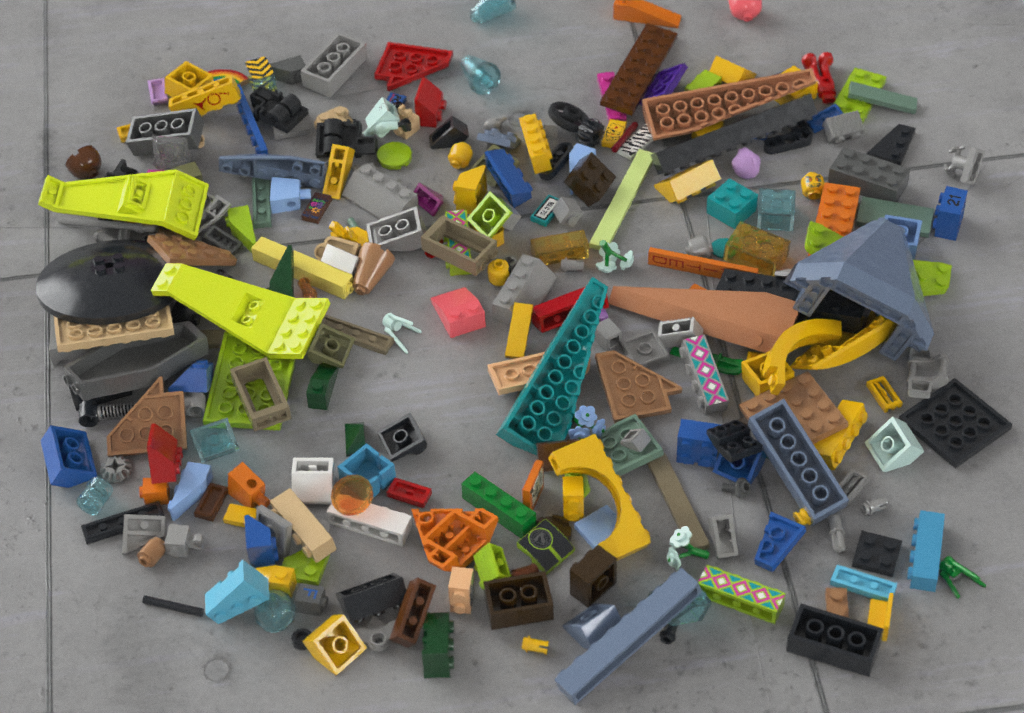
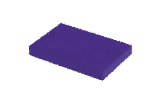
M682 63L659 71L642 99L672 94L688 66Z

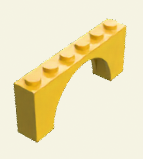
M596 434L551 453L548 459L557 476L566 473L589 475L599 480L613 496L617 510L616 524L611 535L598 545L615 556L618 561L645 549L651 543L648 530L644 529L641 524L640 514L634 510L631 497L624 491L622 480L618 474L616 475L613 469V462L609 456H606L604 445L597 438Z

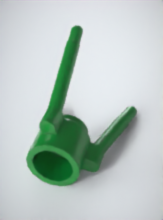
M947 556L941 561L939 568L942 570L940 576L945 579L956 598H960V595L949 577H957L960 572L982 587H986V584L980 580L978 575L959 564L951 556Z

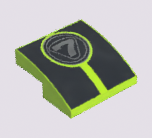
M547 519L540 522L517 542V548L532 559V563L536 564L540 571H546V575L575 551L574 546Z

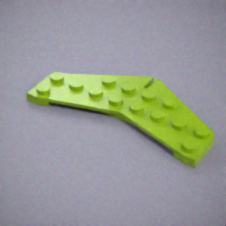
M810 221L804 247L812 255L841 239L843 236L822 224ZM913 260L923 296L945 294L950 284L952 265L941 262Z

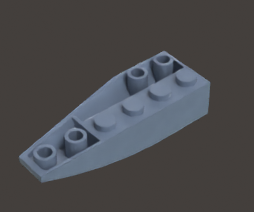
M240 154L219 157V172L271 180L272 177L299 179L301 186L319 189L324 188L328 162L286 155Z

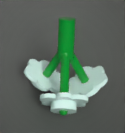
M606 240L599 242L601 246L599 254L603 256L604 260L596 263L599 271L610 273L617 269L615 263L617 258L621 259V270H625V268L627 269L633 264V251L630 250L623 257L620 255L617 243L611 242L609 244Z
M687 526L675 530L674 535L670 538L669 545L671 547H669V552L667 553V561L676 570H679L681 566V558L690 555L704 559L709 557V551L693 547L689 543L692 533ZM681 546L687 549L688 552L678 555L675 550Z

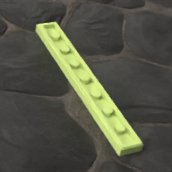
M638 150L589 243V248L600 250L599 242L601 240H606L609 244L612 242L653 164L651 154H654L653 152Z

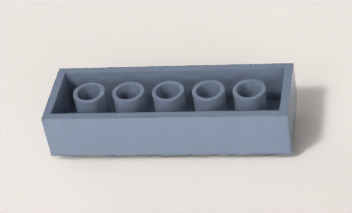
M785 399L749 417L748 427L757 441L763 445V451L800 509L803 508L808 513L811 519V526L847 507L848 497Z

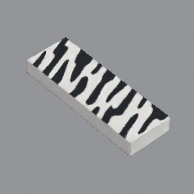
M645 124L631 136L617 153L631 161L635 158L639 149L644 150L654 140L647 125Z

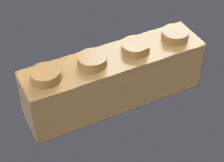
M291 488L270 500L273 508L271 511L292 523L291 537L296 545H302V550L307 558L312 557L318 563L337 550L331 535Z

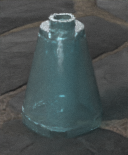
M479 0L470 10L471 14L469 16L474 23L481 24L514 11L516 3L515 0Z
M467 55L461 60V68L470 88L475 93L480 95L489 94L494 87L499 85L501 72L495 64L473 55Z

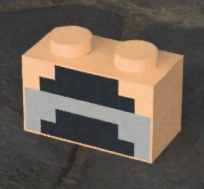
M452 567L448 585L450 612L471 614L475 596L473 569Z

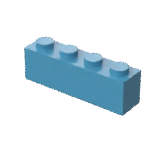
M920 510L919 518L914 519L913 530H917V534L912 535L911 546H914L915 550L910 551L909 563H913V567L908 568L907 579L911 580L910 588L936 591L945 514Z

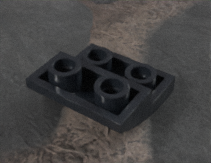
M738 419L707 429L706 431L712 444L730 463L762 452L763 445L750 436V428Z

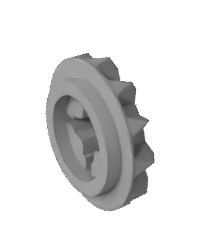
M114 455L113 458H107L106 462L101 463L100 474L108 482L123 481L132 472L130 460L125 459L123 455L120 457ZM115 465H118L117 472L113 470Z

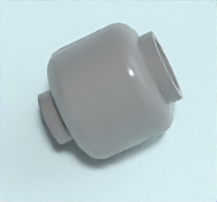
M704 235L689 239L688 247H685L688 255L710 258L711 253L714 252L710 238H706Z

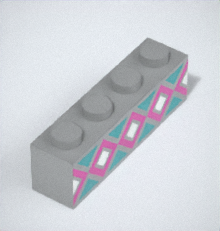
M701 335L683 339L679 353L681 358L685 359V370L687 375L691 376L692 390L698 395L697 403L699 408L703 409L704 415L727 410L729 399L706 336Z

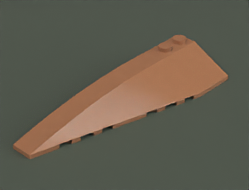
M812 68L645 98L642 99V113L653 140L687 135L816 84V78Z

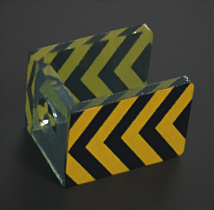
M265 56L245 62L251 75L248 78L253 91L260 85L271 91L277 89L275 74Z

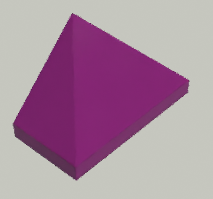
M418 183L413 191L418 195V205L435 217L444 202L443 195L422 183Z

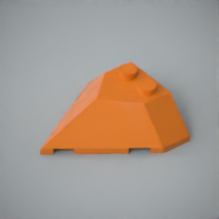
M463 508L430 509V512H419V509H411L428 562L443 571H452V567L466 568L474 560L473 555H476L481 548L490 543L499 520L498 516L483 508H475V511H463Z

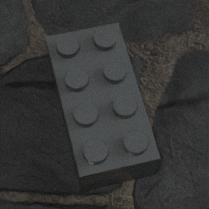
M197 108L134 116L131 120L126 144L134 156L199 148L204 121Z
M843 147L829 168L828 183L860 187L861 196L898 202L908 185L910 169Z

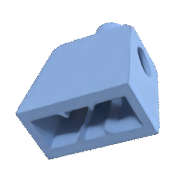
M271 178L270 205L272 214L299 210L301 208V200L311 199V189H301L299 179Z

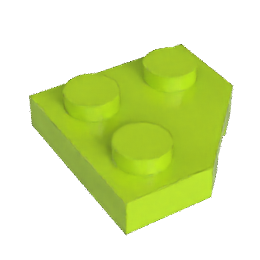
M300 550L284 558L282 566L295 569L297 583L319 586L330 555L316 563L312 557L307 558L303 550Z

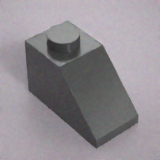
M301 55L271 63L270 66L274 74L270 75V78L292 85L302 82L300 71L306 65Z

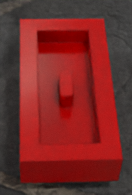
M396 477L387 490V497L421 508H425L432 495L431 488Z

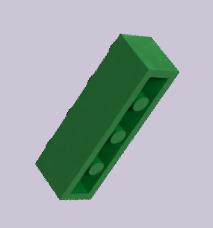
M474 471L461 483L462 498L476 508H483L498 516L499 520L497 523L519 538L524 537L536 527V512Z

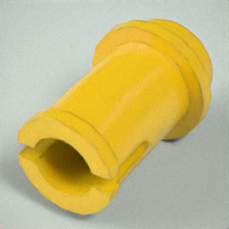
M529 635L528 637H523L522 650L547 655L548 649L539 646L548 647L549 641L530 638L531 636Z

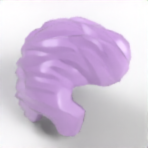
M746 147L740 148L736 157L731 162L732 168L736 175L743 179L754 178L759 173L760 157Z

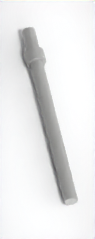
M59 217L60 224L135 230L138 233H144L145 231L158 232V225Z

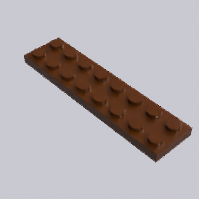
M646 23L600 100V106L632 116L675 43L678 33Z

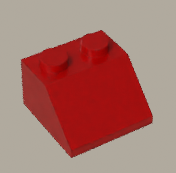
M422 77L414 99L415 114L419 116L420 126L437 128L438 122L442 121V110L446 109V100H444L443 92L426 77Z

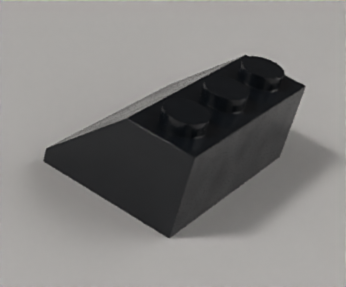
M393 572L335 594L347 620L356 624L365 621L366 616L372 614L373 616L382 615L386 609L391 607L393 609L400 608L406 593V587L403 578Z

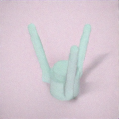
M392 313L386 314L382 321L383 326H385L384 331L394 338V341L405 354H408V350L392 331H398L402 326L417 333L422 331L412 326V321L395 316Z

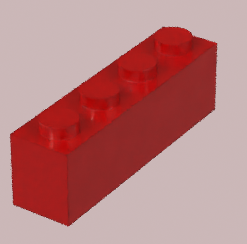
M585 287L533 306L532 324L541 333L560 327ZM607 294L603 305L604 309L609 308Z

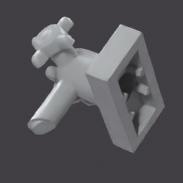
M953 146L948 150V153L954 154L952 164L948 166L945 163L944 171L954 178L956 177V169L963 170L960 182L975 185L985 151L971 147L968 157L961 155L962 150L965 149L964 146Z

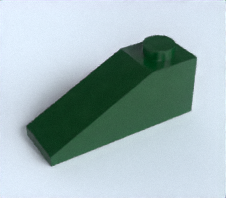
M288 245L269 281V288L266 289L294 297V249L292 245Z
M327 363L319 364L310 378L306 391L308 408L328 409L339 367Z

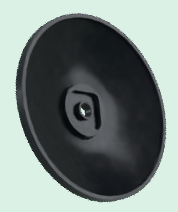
M110 240L76 248L50 262L42 270L36 282V293L40 305L51 315L78 324L106 325L128 322L153 314L175 300L170 296H154L151 289L166 262L147 241Z

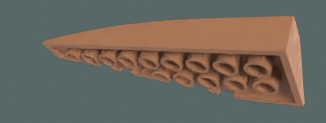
M613 286L608 302L610 305L660 321L694 317L703 328V334L763 353L769 352L785 330L797 324L800 312L793 309L794 300L767 292Z

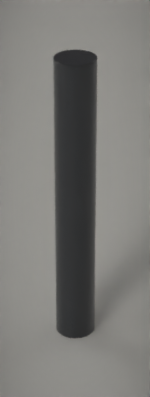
M144 595L142 600L143 604L200 617L204 614L203 608Z

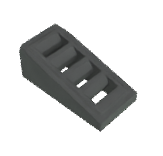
M214 224L202 237V242L228 250L233 256L243 245L242 242ZM232 244L235 245L232 250L229 249Z

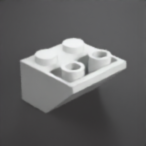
M293 458L291 473L292 491L303 504H331L335 482L334 459Z

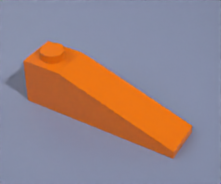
M645 0L614 1V20L679 28L682 15Z

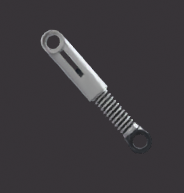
M190 392L187 396H184L185 414L191 418L203 417L206 409L205 394L202 392ZM85 400L79 404L78 422L84 427H94L104 418L105 420L107 418L109 420L111 418H123L136 403L134 402L133 405L132 403L130 405L128 403L127 405L120 403V406L118 404L111 406L110 404L109 407L106 404V407H104V405L99 406L93 400Z

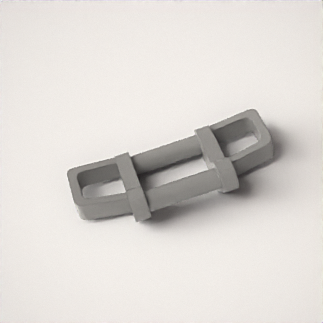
M910 347L907 360L909 375L906 380L908 397L929 399L932 391L948 384L947 364L949 363V356L947 354H939L933 357L931 347H928L927 351L921 350L920 352ZM913 354H925L929 358L913 357ZM939 369V374L933 376V378L916 376L917 370L936 371Z

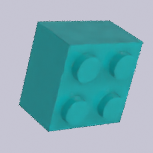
M729 178L707 197L706 213L736 229L757 210L758 194Z

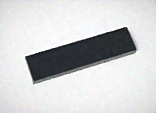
M153 502L81 525L86 544L122 534L124 514L165 516L160 502Z

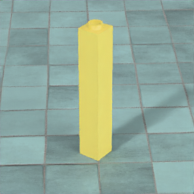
M261 237L251 247L253 261L276 270L287 247ZM294 250L295 279L344 300L354 291L352 287L354 280L352 274Z

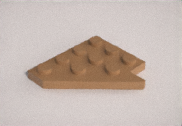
M159 228L156 235H148L147 242L166 263H182L188 266H236L237 259L228 250L206 244L205 242L192 240Z
M615 350L595 354L596 364L614 424L634 414L641 419L671 413L672 408L668 396L682 393L683 389L681 386Z
M159 377L107 435L108 457H114V455L118 457L122 455L148 454L147 442L151 424L160 426L178 440L179 447L182 446L183 450H188L184 392L164 393L163 377Z

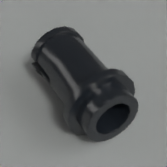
M676 617L665 625L659 634L660 640L664 644H671L676 640L675 634L680 624Z

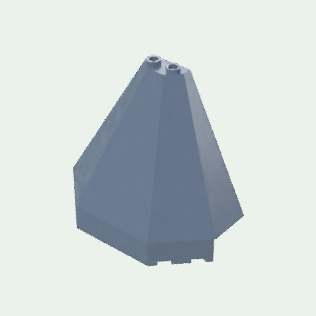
M883 217L869 222L799 261L783 282L800 291L793 309L808 317L812 315L831 289L897 323L898 326L882 344L878 352L894 361L899 358L907 347L914 348L918 352L921 350L927 351L932 337L935 335L908 241L904 234L905 229Z

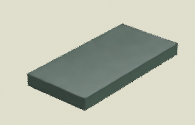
M862 196L856 226L862 227L873 220H878L880 217L885 218V215L922 220L920 237L929 238L934 208Z

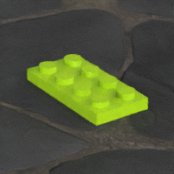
M854 67L834 104L836 103L844 114L858 110L861 120L864 122L874 104L848 98L849 84L852 81L882 89L886 83L887 76Z

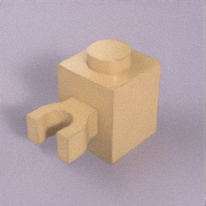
M402 104L398 107L400 121L404 118L409 119L412 130L404 132L402 127H398L393 132L407 140L420 130V119L418 115L412 112V109H405V105Z

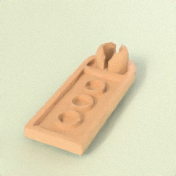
M545 352L488 364V372L498 395L523 390ZM589 358V362H588V365H587V369H586L585 375H586V374L589 372V370H590V358Z

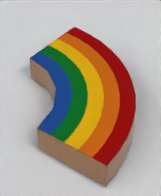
M229 69L208 71V73L213 75V82L233 75L237 85L240 84L242 87L249 83V78L238 71Z

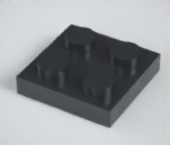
M862 530L852 561V567L893 577L902 540Z

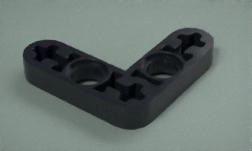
M800 120L797 123L802 128L791 127L788 128L791 133L767 138L764 141V151L767 154L773 155L810 146L813 134L806 122L803 123Z

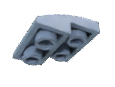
M491 128V130L485 129L484 134L478 133L477 140L512 149L518 147L522 141L515 133L507 132V134H503L501 130Z

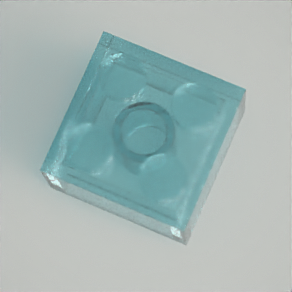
M759 188L757 229L793 231L796 190Z

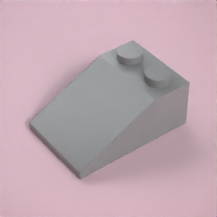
M417 206L366 224L369 242L381 245L380 249L384 251L386 249L389 251H414L422 248L421 236L426 232L424 219Z

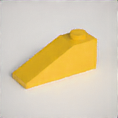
M332 144L323 194L331 195L333 199L340 200L352 167L355 149Z
M277 565L255 568L268 578L269 596L292 599L297 584L294 568Z

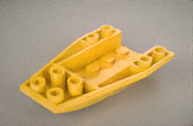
M871 310L865 328L859 333L842 331V337L835 346L812 345L805 353L797 357L790 367L792 369L819 370L848 363L863 356L884 342L898 324L881 315L876 316L875 312Z

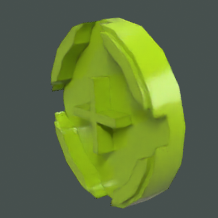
M386 143L377 151V161L385 169L399 170L402 166L405 165L406 167L412 161V151L405 143Z

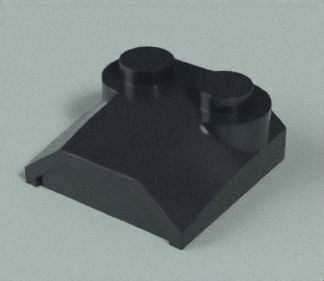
M411 413L406 414L376 432L391 462L410 453L415 455L421 454L427 448V441Z

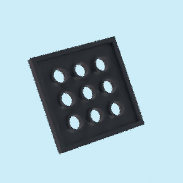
M956 378L933 392L929 399H923L899 416V420L906 422L913 434L955 469L1010 431L1013 425ZM950 400H958L959 403H953ZM937 409H938V410H942V409H943V410H945L946 412L940 413V412H938V411H936V410H937ZM965 411L973 412L974 414L968 415L965 413ZM922 419H930L931 422H924ZM950 421H958L960 424H952ZM979 423H986L988 426L984 427L979 425ZM936 431H944L946 434H939ZM965 433H973L974 436H967ZM951 443H959L960 446H953Z

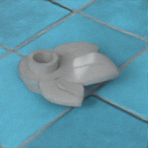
M373 616L367 628H357L356 633L363 643L369 645L371 650L381 652L389 646V638L395 621L385 625L379 618Z

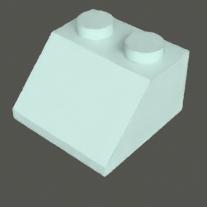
M891 417L864 442L882 472H888L909 465L924 452L907 423L895 417Z

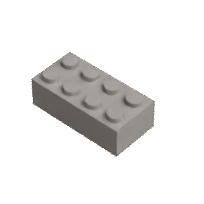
M338 32L300 71L302 87L331 98L368 59L366 42Z

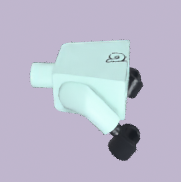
M381 97L365 119L368 127L363 132V135L368 137L376 134L382 138L390 130L398 129V127H402L404 132L411 131L410 120L404 118L400 121L398 115V107L403 103L396 101L393 105Z

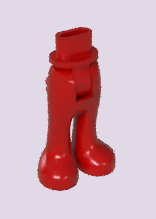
M824 52L818 57L817 61L814 53H807L802 57L801 61L805 69L812 68L816 81H818V97L822 99L823 103L835 102V83L829 70L833 64V55L830 52Z

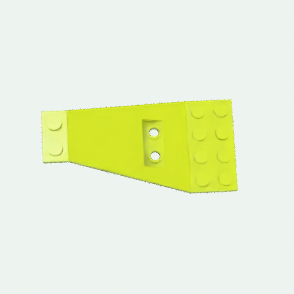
M177 169L63 182L47 175L38 205L56 213L159 225L195 240L198 236L209 184Z
M166 263L151 289L154 296H170L272 359H303L331 304L328 298H294L182 263Z

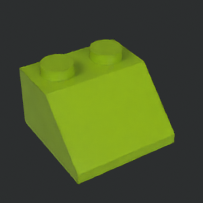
M490 191L469 215L467 220L481 234L492 238L513 212L512 208L500 197Z

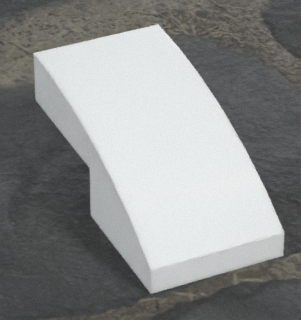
M327 244L321 261L349 274H353L359 257Z

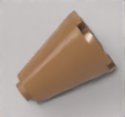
M365 242L359 249V260L356 265L352 285L354 291L359 295L369 294L394 263V255L388 249L386 251L380 249L381 245Z

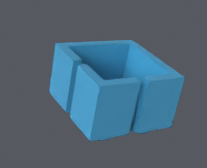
M367 443L338 466L339 481L364 501L368 502L380 493V488L384 490L396 477L395 464L383 455L379 456V452Z

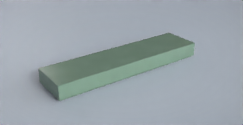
M852 81L849 84L848 98L915 114L917 111V98Z
M252 177L254 229L272 227L270 180Z

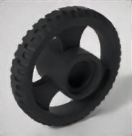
M554 102L548 109V114L555 124L573 133H576L579 129L578 126L581 125L578 119L582 122L589 118L580 108L566 102Z

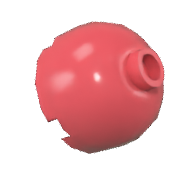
M729 0L731 14L736 19L745 22L751 21L760 14L762 0Z

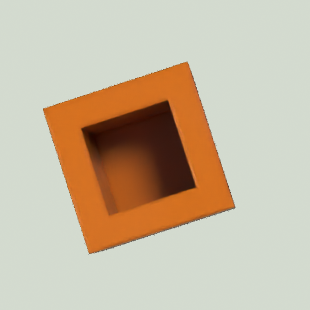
M151 477L143 478V486L139 487L140 498H144L145 505L157 501L161 505L168 504L170 501L169 482L152 484Z

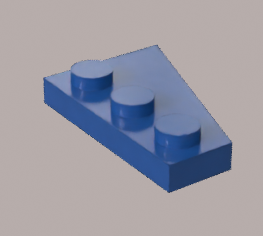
M770 512L769 522L764 530L765 534L762 541H760L754 559L755 565L773 572L806 533V526Z

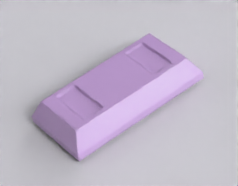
M165 79L148 80L151 104L167 103L168 96L165 94Z

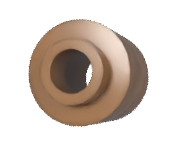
M158 537L150 539L137 554L139 563L144 567H154L166 552L165 542Z

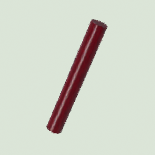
M632 122L612 146V152L616 153L637 129V122Z

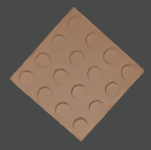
M808 371L786 381L778 396L770 394V390L739 404L741 412L749 421V417L785 399L813 444L848 427V421Z

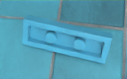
M836 565L830 580L831 586L847 588V591L882 601H888L889 592L895 594L898 584L841 565Z

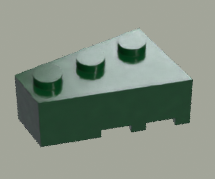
M449 612L427 613L423 623L424 635L422 638L424 678H450V669H454V656H450V651H454V638H450V633H454V620L450 621Z

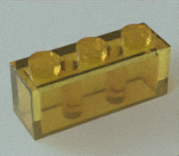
M584 230L530 239L532 257L539 258L546 266L561 263V259H565V257L570 260L589 258V243Z

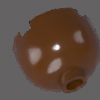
M92 145L78 149L79 153L76 156L72 154L66 161V168L78 179H92L96 177L102 164L99 152Z

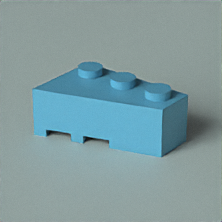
M244 560L239 563V567L235 571L231 570L227 574L228 577L223 582L219 581L205 594L206 616L218 624L270 599L268 578Z

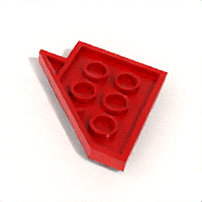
M388 42L374 77L376 80L388 81L387 91H392L449 67L453 58V51Z

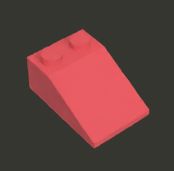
M463 287L430 298L450 338L486 327L485 311L479 300L467 288Z

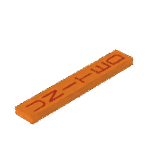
M650 247L648 251L649 265L721 279L725 269L758 274L759 270L758 268Z

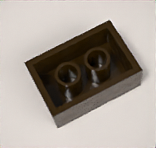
M546 571L483 581L484 598L491 630L554 620V605Z

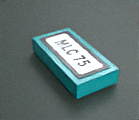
M548 194L530 216V221L547 227L555 217L552 209L559 198Z

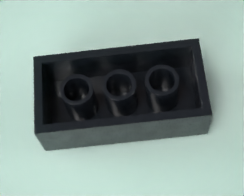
M801 603L788 635L786 651L870 677L881 646L884 629Z

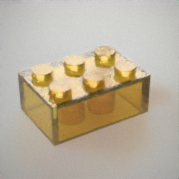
M740 221L725 244L723 260L733 264L758 268V274L775 276V271L781 269L788 257L791 241Z

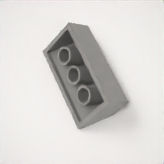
M364 163L352 173L342 194L343 198L378 220L415 206L419 210L418 195L367 163Z
M522 254L492 303L493 319L510 324L514 302L533 304V306L543 303L555 284L557 276L539 258Z

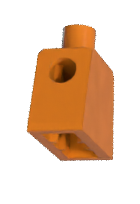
M241 462L228 473V494L246 507L254 508L261 504L266 508L269 506L270 499L265 495V483L244 462Z

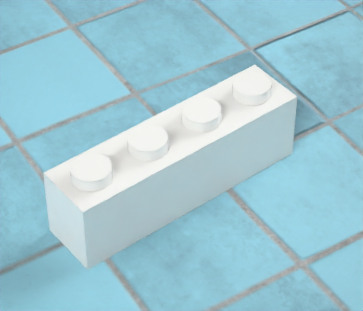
M337 493L327 510L328 522L331 525L402 547L413 529L412 516L404 512L390 510L384 506L371 504L368 501H361L348 495Z

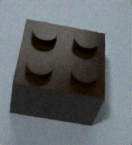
M591 152L578 161L564 183L589 207L602 199L616 176Z
M597 545L593 550H589L584 558L579 562H575L570 568V595L587 608L593 605L617 583V558L600 545Z

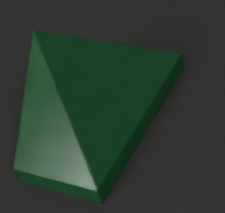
M364 422L345 424L346 456L353 455L366 444Z

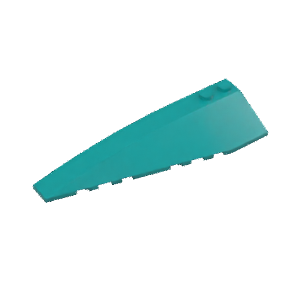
M593 276L548 346L496 434L512 446L537 455L536 443L565 440L572 426L577 399L581 392V384L585 377L592 343L595 339L596 328L599 324L600 313L603 309L608 286Z

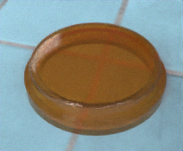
M360 475L343 477L334 485L331 492V502L334 508L339 513L347 516L358 515L364 512L373 499V488L370 482Z

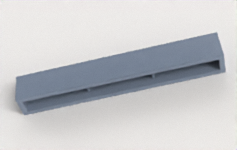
M683 568L673 572L665 583L657 586L649 597L641 600L632 612L625 614L616 626L609 628L599 641L593 642L583 655L577 656L567 669H563L558 673L555 678L558 689L574 705L580 702L702 594L699 583Z

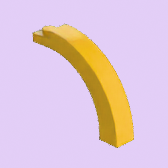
M833 319L805 320L789 327L780 335L768 353L763 367V377L769 378L770 394L778 396L785 386V362L787 355L793 350L807 345L835 346L842 337L841 321Z

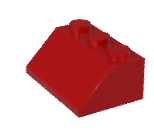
M151 424L147 442V453L152 484L176 482L177 474L181 473L182 446L179 447L178 440L160 426Z

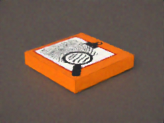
M540 460L534 462L522 489L523 504L531 510H534L544 487L543 461Z

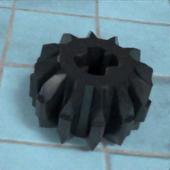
M586 118L578 126L576 140L582 145L594 148L603 139L602 135L605 133L603 131L605 126L596 118Z

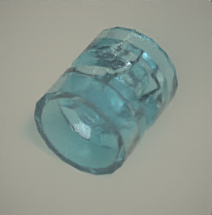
M93 477L76 502L84 512L98 515L114 491L107 481L99 477Z

